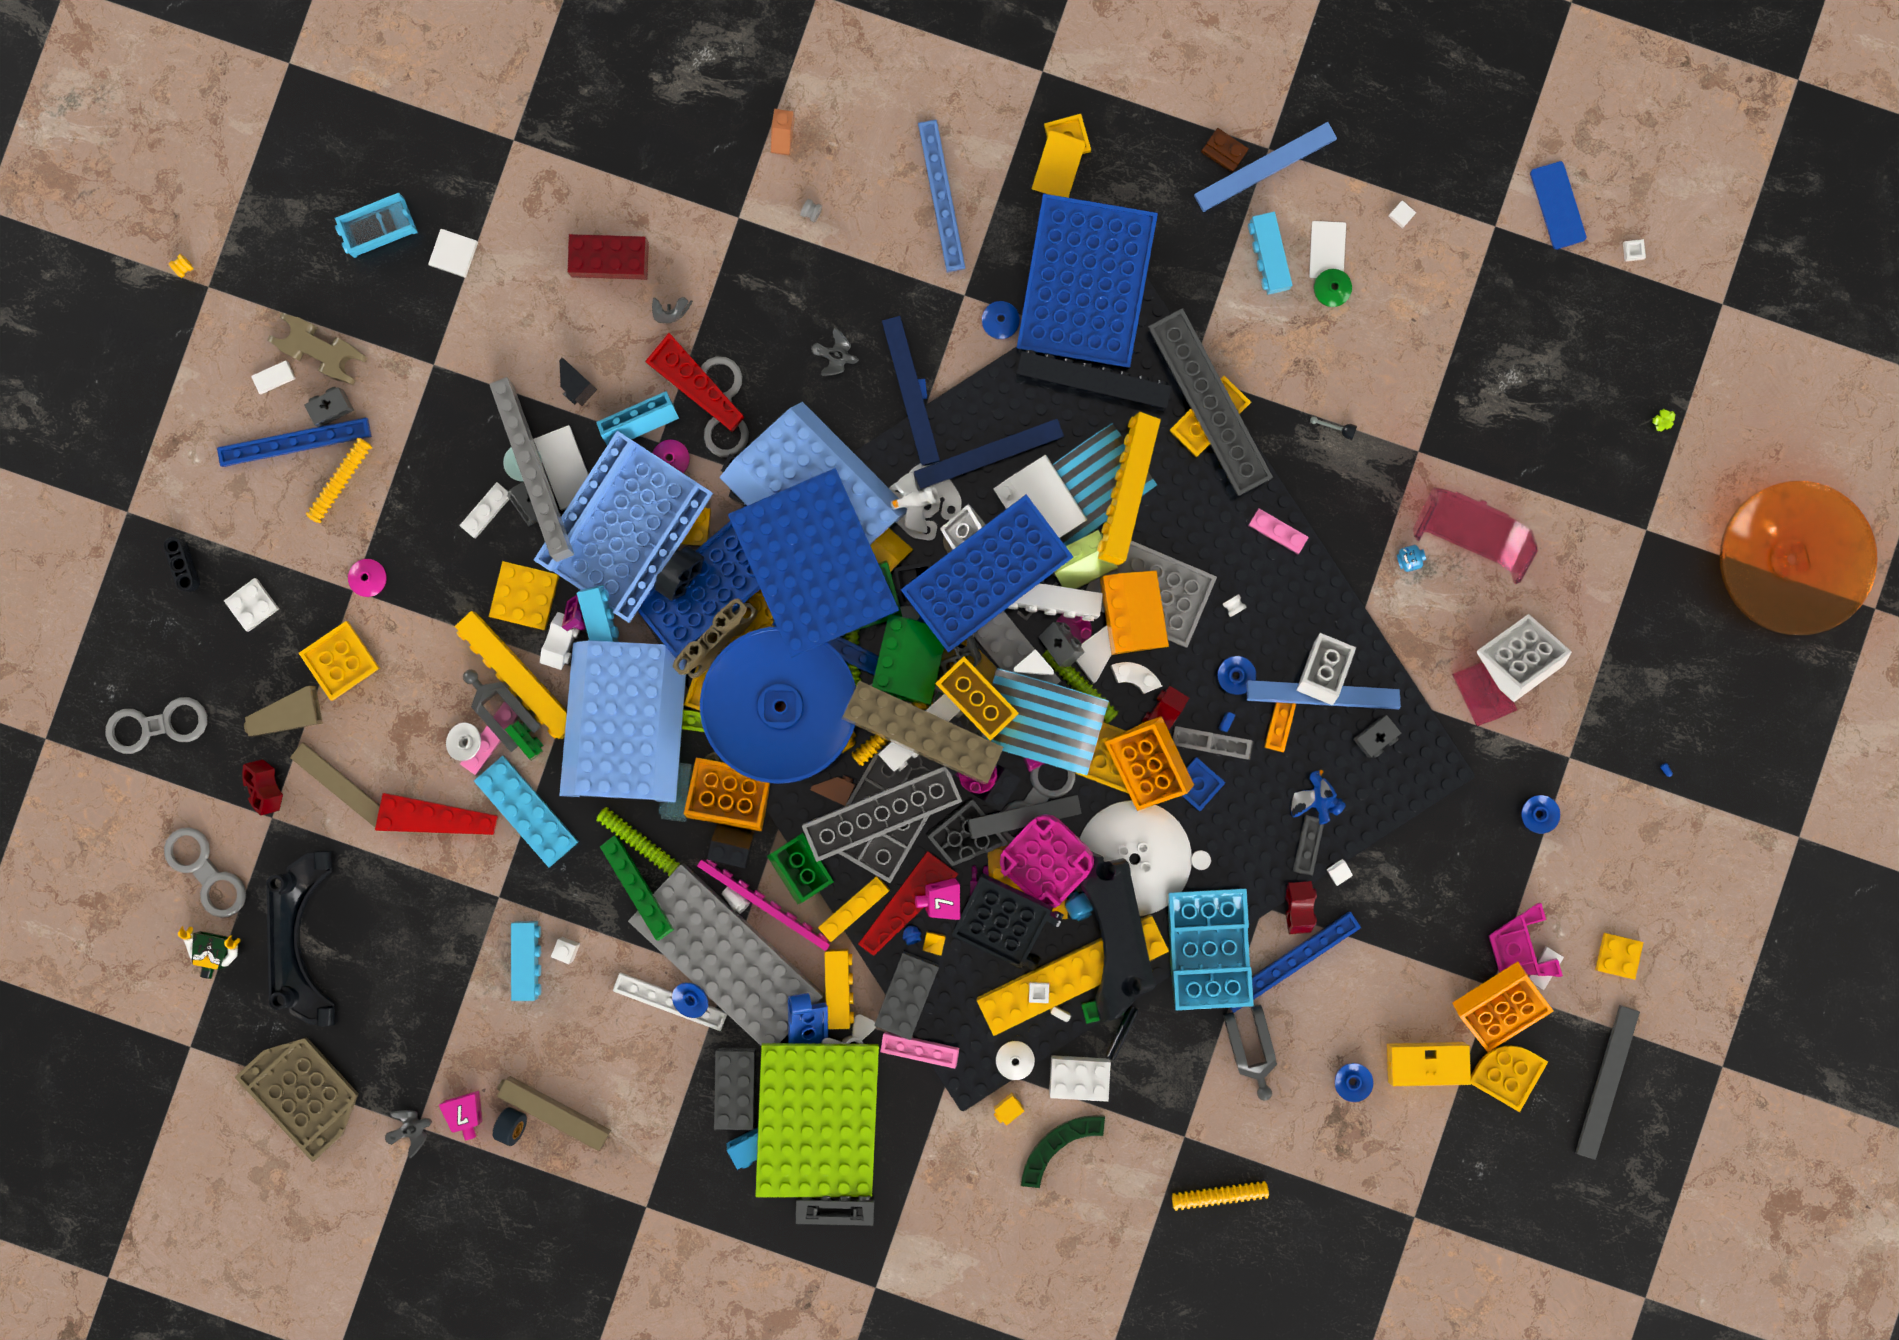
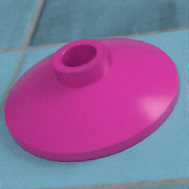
M662 441L653 450L654 455L682 473L689 466V452L679 441ZM669 454L673 456V459L671 461L666 460V457Z
M359 560L349 570V586L353 592L360 596H375L383 590L386 584L387 576L385 569L375 560ZM364 574L368 575V579L366 581L362 579V576Z

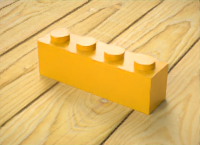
M874 877L819 925V930L832 942L890 891L889 887L880 877Z
M828 949L825 951L828 1029H850L851 1024L854 1023V1012H850V1004H854V993L850 992V985H853V973H849V965H853V955L849 954V949Z

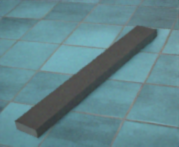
M1619 1005L1575 1151L1578 1155L1596 1160L1640 1011Z

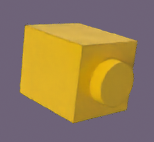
M1011 1093L994 1106V1111L996 1112L994 1116L999 1123L1004 1122L1007 1126L1024 1112V1107L1014 1094Z

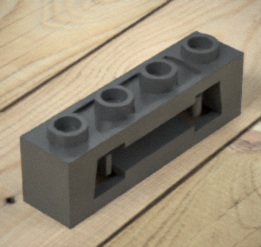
M871 1196L797 1197L796 1224L873 1226L875 1198H871ZM818 1206L819 1208L851 1209V1206H854L853 1215L847 1212H820V1215H817Z

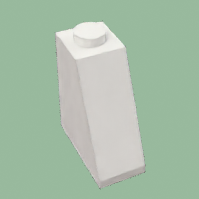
M1107 625L1082 643L1081 647L1085 652L1075 661L1092 684L1098 680L1111 656Z

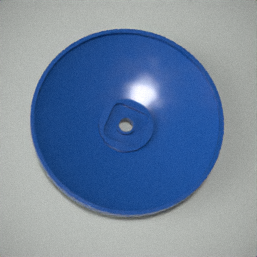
M761 628L731 642L711 664L705 676L700 695L702 726L716 754L738 773L765 783L782 784L801 781L827 768L847 746L855 725L841 718L856 685L848 665L828 642L791 658L778 628ZM782 701L786 704L784 711L778 712L775 710L777 702Z

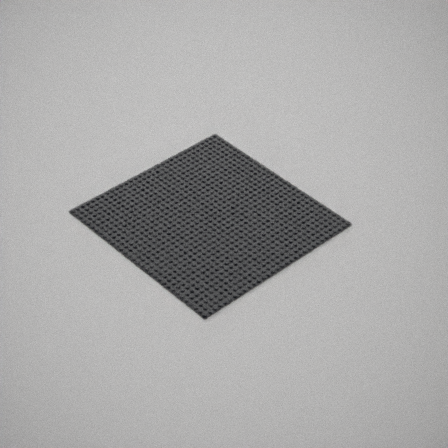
M1146 276L1130 368L1057 355L1053 356L1062 361L1064 358L1074 360V363L1079 365L1089 363L1093 365V368L1097 369L1101 367L1110 368L1112 372L1118 374L1120 371L1131 374V377L1145 376L1149 378V381L1157 382V380L1166 381L1172 388L1165 411L1018 378L1016 374L1021 352H1026V350L1017 349V346L925 405L940 462L1058 419L1064 438L950 479L961 497V510L969 504L985 524L1006 510L994 488L1044 455L1048 457L1053 465L1077 446L1112 423L1125 440L1130 430L1128 427L1129 421L1132 416L1134 417L1139 412L1161 419L1148 473L1154 479L1157 486L1141 498L1131 541L1217 576L1187 648L1168 640L1169 647L1116 655L1111 654L1102 673L1094 684L1091 683L1076 662L1071 667H1075V671H1079V675L1081 677L1084 676V680H1088V684H1092V688L1097 689L1096 692L1098 694L1101 693V697H1105V700L1110 702L1109 705L1114 706L1115 711H1119L1118 715L1111 722L1107 723L1109 725L1127 731L1144 723L1142 720L1146 713H1151L1158 703L1156 699L1161 690L1166 691L1171 686L1189 697L1181 714L1169 730L1172 739L1175 726L1253 741L1250 760L1176 746L1186 767L1197 757L1218 775L1225 784L1201 811H1198L1182 796L1156 804L1168 811L1181 824L1190 842L1191 854L1198 850H1203L1211 858L1209 867L1204 870H1198L1191 865L1190 875L1182 892L1247 889L1248 921L1250 925L1286 901V891L1289 883L1311 881L1313 884L1328 874L1326 869L1341 859L1345 862L1472 780L1475 775L1255 440L1253 439L1273 478L1237 496L1210 444L1196 457L1169 431L1191 407L1148 329V326L1171 315V312ZM1037 352V355L1044 356L1046 354ZM908 417L853 452L888 488L921 463ZM944 497L940 498L939 511L932 517L925 518L926 521H933L937 525L936 536L933 540L913 538L896 522L889 527L913 549L907 558L896 568L932 562V565H934L948 554L944 549V535L940 530L949 521L941 515L942 505L945 501ZM931 504L925 506L924 509L929 510L931 508ZM949 506L947 512L949 514L955 513V507ZM1257 509L1265 511L1309 537L1299 554L1248 526ZM1104 524L1098 527L1095 531L1099 530L1100 533L1103 535L1102 528ZM927 526V533L924 534L930 533L931 529L929 526ZM893 570V571L891 572V577H892L893 584H894L895 591H896V595H897V598H898L897 587H896V581H895V575H894V570ZM1053 574L1044 579V583L1040 582L1041 584L1054 585L1057 582L1056 586L1062 587L1058 578ZM1086 584V585H1084V586H1082V587H1080V588H1078V589H1079V590H1085V591H1086V588H1087L1088 584ZM1239 594L1241 602L1247 608L1230 617L1229 611L1223 606V603ZM1006 608L1004 610L1006 615L1042 656L1047 651V648L1039 636L1053 622H1056L1062 614L1047 615L1044 614L1045 611L1037 610L1026 621L1017 613L1019 610L1024 616H1027L1030 612L1025 611L1026 608ZM1100 612V616L1097 619L1090 621L1092 636L1107 625L1105 613ZM644 620V622L654 635L657 642L659 644H664L656 635V633L652 630V628L648 625V623ZM887 621L859 629L858 635L860 638H858V641H860V644L858 646L879 656ZM1322 633L1356 647L1343 686L1400 689L1401 707L1399 710L1296 704L1285 751L1279 752L1264 748L1276 702L1247 701V692L1239 695L1230 694L1220 686L1217 674L1223 661L1233 656H1241L1248 659L1255 667L1256 681L1299 683L1314 641ZM975 639L978 649L999 668ZM1121 662L1142 665L1158 678L1162 687L1142 694L1131 683H1117L1110 665ZM696 667L691 670L692 673H695ZM859 669L861 671V674H859L861 680L859 681L868 685L873 684L874 676ZM1054 671L1061 680L1057 685L1072 689L1071 685H1068L1067 681H1064L1063 677ZM1234 672L1232 675L1233 678L1238 679L1239 674L1237 672ZM686 674L685 685L689 690L693 678ZM1231 712L1235 714L1228 732L1219 730L1225 713ZM1382 715H1387L1401 732L1398 736L1399 740L1391 746L1387 744L1382 748L1384 752L1376 758L1374 756L1367 757L1353 739ZM855 725L854 732L857 735L854 738L855 745L841 753L827 768L801 781L782 784L770 783L766 810L787 843L802 833L805 836L802 828L803 823L844 807V805L810 789L814 785L838 776L842 778L843 775L854 779L852 783L857 786L873 757L868 758L869 761H865L864 765L861 766L852 757L851 753L856 752V748H860L861 744H865V741H869L870 736L875 734ZM1376 734L1377 738L1375 739V741H1381L1380 737L1382 735ZM1002 751L997 764L1021 778L1006 805L1014 801H1024L1033 788L1030 781V772L1022 756ZM1046 763L1041 765L1038 771L1040 784L1050 791L1061 789L1068 778L1066 769ZM1323 770L1322 779L1325 778L1331 784L1337 794L1336 798H1341L1346 806L1338 815L1329 812L1330 821L1324 824L1313 876L1293 872L1304 817L1308 815L1319 818V813L1316 808L1312 807L1300 816L1293 817L1291 806L1294 793L1314 789V785L1309 779L1310 774L1314 771ZM954 774L952 778L962 802L931 814L928 817L891 883L883 880L890 891L844 931L885 995L903 951L939 964V969L912 1036L913 1038L959 1048L955 1069L930 1064L961 1111H966L1011 1081V1079L1004 1077L999 1072L996 1065L997 1053L1004 1044L1010 1041L1025 1043L1032 1050L1035 1060L1034 1065H1036L1099 1024L1100 1021L1086 1024L1081 1006L1083 1003L1095 1000L1099 986L1057 1005V1007L1070 1013L1071 1017L1068 1022L1052 1015L1049 1009L993 1036L978 1005L977 997L1033 970L1025 965L1020 969L951 936L958 920L929 917L926 913V907L912 918L874 956L858 945L927 851L958 873L956 880L960 884L961 916L970 898L972 866L977 868L976 881H978L983 873L984 866H988V853L980 854L970 860L951 866L927 837L926 833L969 797L974 800L985 815L999 813L1000 811L967 791L961 785L959 777ZM1075 774L1073 787L1066 795L1048 799V801L1078 795L1082 814L1059 819L1078 838H1080L1087 823L1102 809L1118 802L1132 800L1128 793ZM1025 827L1009 830L1008 833L1016 838ZM837 853L821 860L834 882L819 892L832 913H834L876 875ZM1136 853L1131 854L1129 857L1130 863H1139L1140 856ZM1078 885L1070 894L1076 891L1081 894L1084 891ZM1168 906L1150 914L1169 952L1150 960L1155 986L1171 977ZM1094 909L1091 912V916L1079 922L1077 919H1071L1069 913L1068 919H1062L1059 927L1046 921L1029 955H1036L1041 958L1037 968L1102 937ZM907 926L918 928L922 934L920 942L907 945L906 941H903V932ZM927 931L946 935L941 956L923 951ZM1145 993L1134 995V1000ZM1014 1058L1012 1060L1013 1065H1017L1019 1063V1060L1017 1058Z

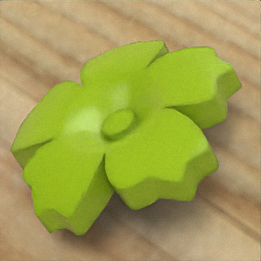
M1662 409L1659 412L1660 416L1656 415L1653 418L1652 423L1656 425L1657 431L1662 432L1664 429L1667 430L1674 425L1672 422L1675 420L1673 411L1669 412Z

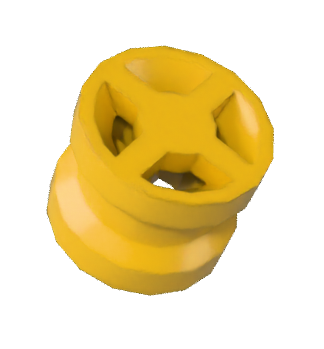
M179 254L175 261L168 263L172 270L181 278L185 276L187 271L194 269L192 264L182 254Z

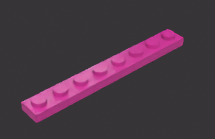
M702 859L697 867L824 951L830 946L831 942L828 941L823 933L817 934L813 931V927L806 922L800 923L796 920V915L790 911L785 913L780 909L781 906L773 900L769 902L764 899L765 895L760 891L755 890L754 892L748 888L749 884L741 879L739 881L732 878L733 874L726 869L720 870L717 868L716 862Z

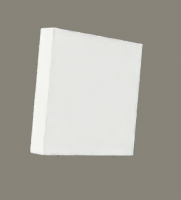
M440 229L428 265L466 278L478 242Z

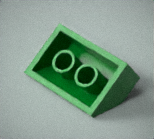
M803 833L767 856L797 905L834 882L822 862H816L808 840Z

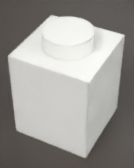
M561 937L557 940L551 957L570 964L574 961L580 943Z

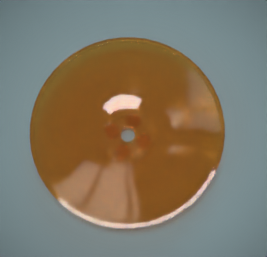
M1811 481L1778 483L1750 496L1730 518L1720 546L1722 578L1736 606L1758 625L1786 635H1810L1824 632L1849 619L1868 597L1877 571L1878 558L1875 538L1861 510L1839 491ZM1790 554L1796 558V562L1793 565L1788 562Z

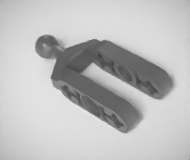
M469 669L464 672V682L472 684L477 690L471 708L510 752L514 751L518 745L483 706L498 693L533 733L541 728L502 682L483 685L478 680V674L475 670Z
M1262 1006L1251 1007L1265 1062L1250 1066L1247 1064L1234 1013L1224 1014L1223 1017L1239 1074L1257 1079L1259 1085L1257 1090L1258 1098L1263 1101L1269 1100L1272 1097V1090L1266 1085L1265 1077L1277 1065Z

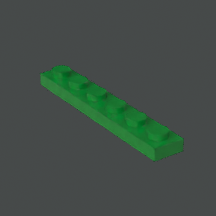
M614 835L602 844L600 848L655 940L659 941L672 932L674 928L618 836Z

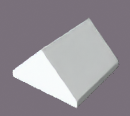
M1036 649L1013 668L1014 673L1050 676L1054 674V670Z

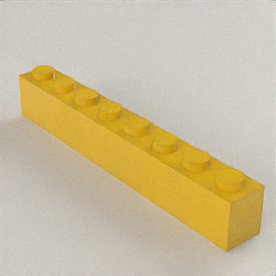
M1139 412L1134 417L1132 416L1129 421V434L1126 435L1124 440L1125 450L1122 452L1119 460L1121 466L1115 475V480H1117L1116 486L1111 492L1112 502L1106 511L1108 516L1107 522L1104 523L1102 528L1103 538L1097 547V551H1099L1098 559L1118 566L1127 559L1161 420L1159 418Z
M470 611L454 626L458 630L456 632L462 640H467L471 644L469 646L475 654H480L484 658L482 660L488 668H493L497 672L495 674L501 682H506L510 686L508 688L514 696H519L523 700L521 702L527 710H532L536 714L534 716L540 724H545L549 728L547 731L553 738L563 739L565 737L567 709L476 612Z

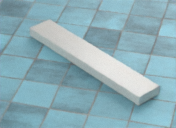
M621 972L613 989L616 993L718 1031L722 1030L727 1017L723 1010L708 1005L707 1011L701 1017H686L675 1008L672 1001V991Z

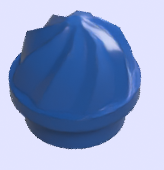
M907 926L903 932V941H906L907 945L918 943L921 941L920 936L922 934L917 927Z

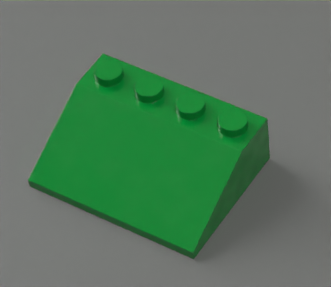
M895 615L888 616L872 687L900 700L931 706L944 646L927 624L910 618Z

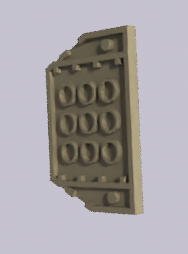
M307 1037L263 1050L235 1076L236 1080L312 1162L319 1158L344 1134L358 1097V1092Z

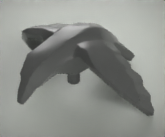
M685 297L679 298L674 309L671 310V304H667V311H664L659 300L653 298L652 313L654 320L664 324L676 322L686 314L693 301L690 300L688 303Z
M836 327L833 329V337L835 339L833 348L825 347L819 343H814L811 348L813 355L823 356L829 360L828 367L821 371L822 376L842 373L845 370V363L855 364L859 361L857 356L848 353L851 344Z
M416 1111L390 1112L391 1116L400 1119L403 1125L397 1130L386 1133L385 1141L392 1145L401 1138L409 1137L411 1146L408 1149L409 1158H412L424 1144L427 1134L423 1129L429 1127L432 1120L429 1118L419 1120Z

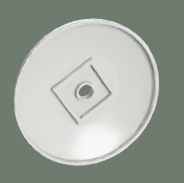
M1132 800L1112 804L1098 812L1087 823L1079 838L1092 852L1103 856L1104 862L1121 858L1128 861L1140 916L1155 913L1168 906L1169 893L1182 892L1189 878L1192 854L1187 834L1173 815L1157 805L1137 811ZM1133 853L1140 856V861L1137 864H1131L1129 861V857Z

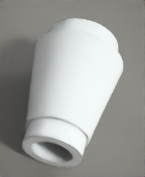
M726 887L722 892V895L734 912L737 911L741 914L750 904L746 898L729 887Z

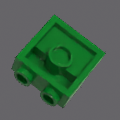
M517 721L504 729L529 760L532 761L543 752L541 747L544 745L537 737L533 739L530 736L529 732L531 730L524 722L520 724Z

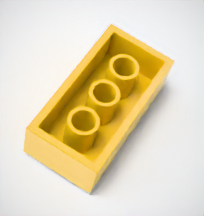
M964 656L935 683L990 741L1019 714Z

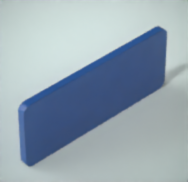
M1559 161L1533 169L1530 172V176L1553 248L1557 250L1584 242L1587 236L1564 163Z

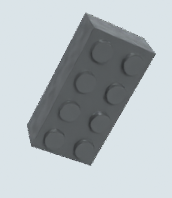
M903 951L874 1026L911 1040L939 969V964Z
M717 1048L715 1051L714 1129H754L757 1048Z

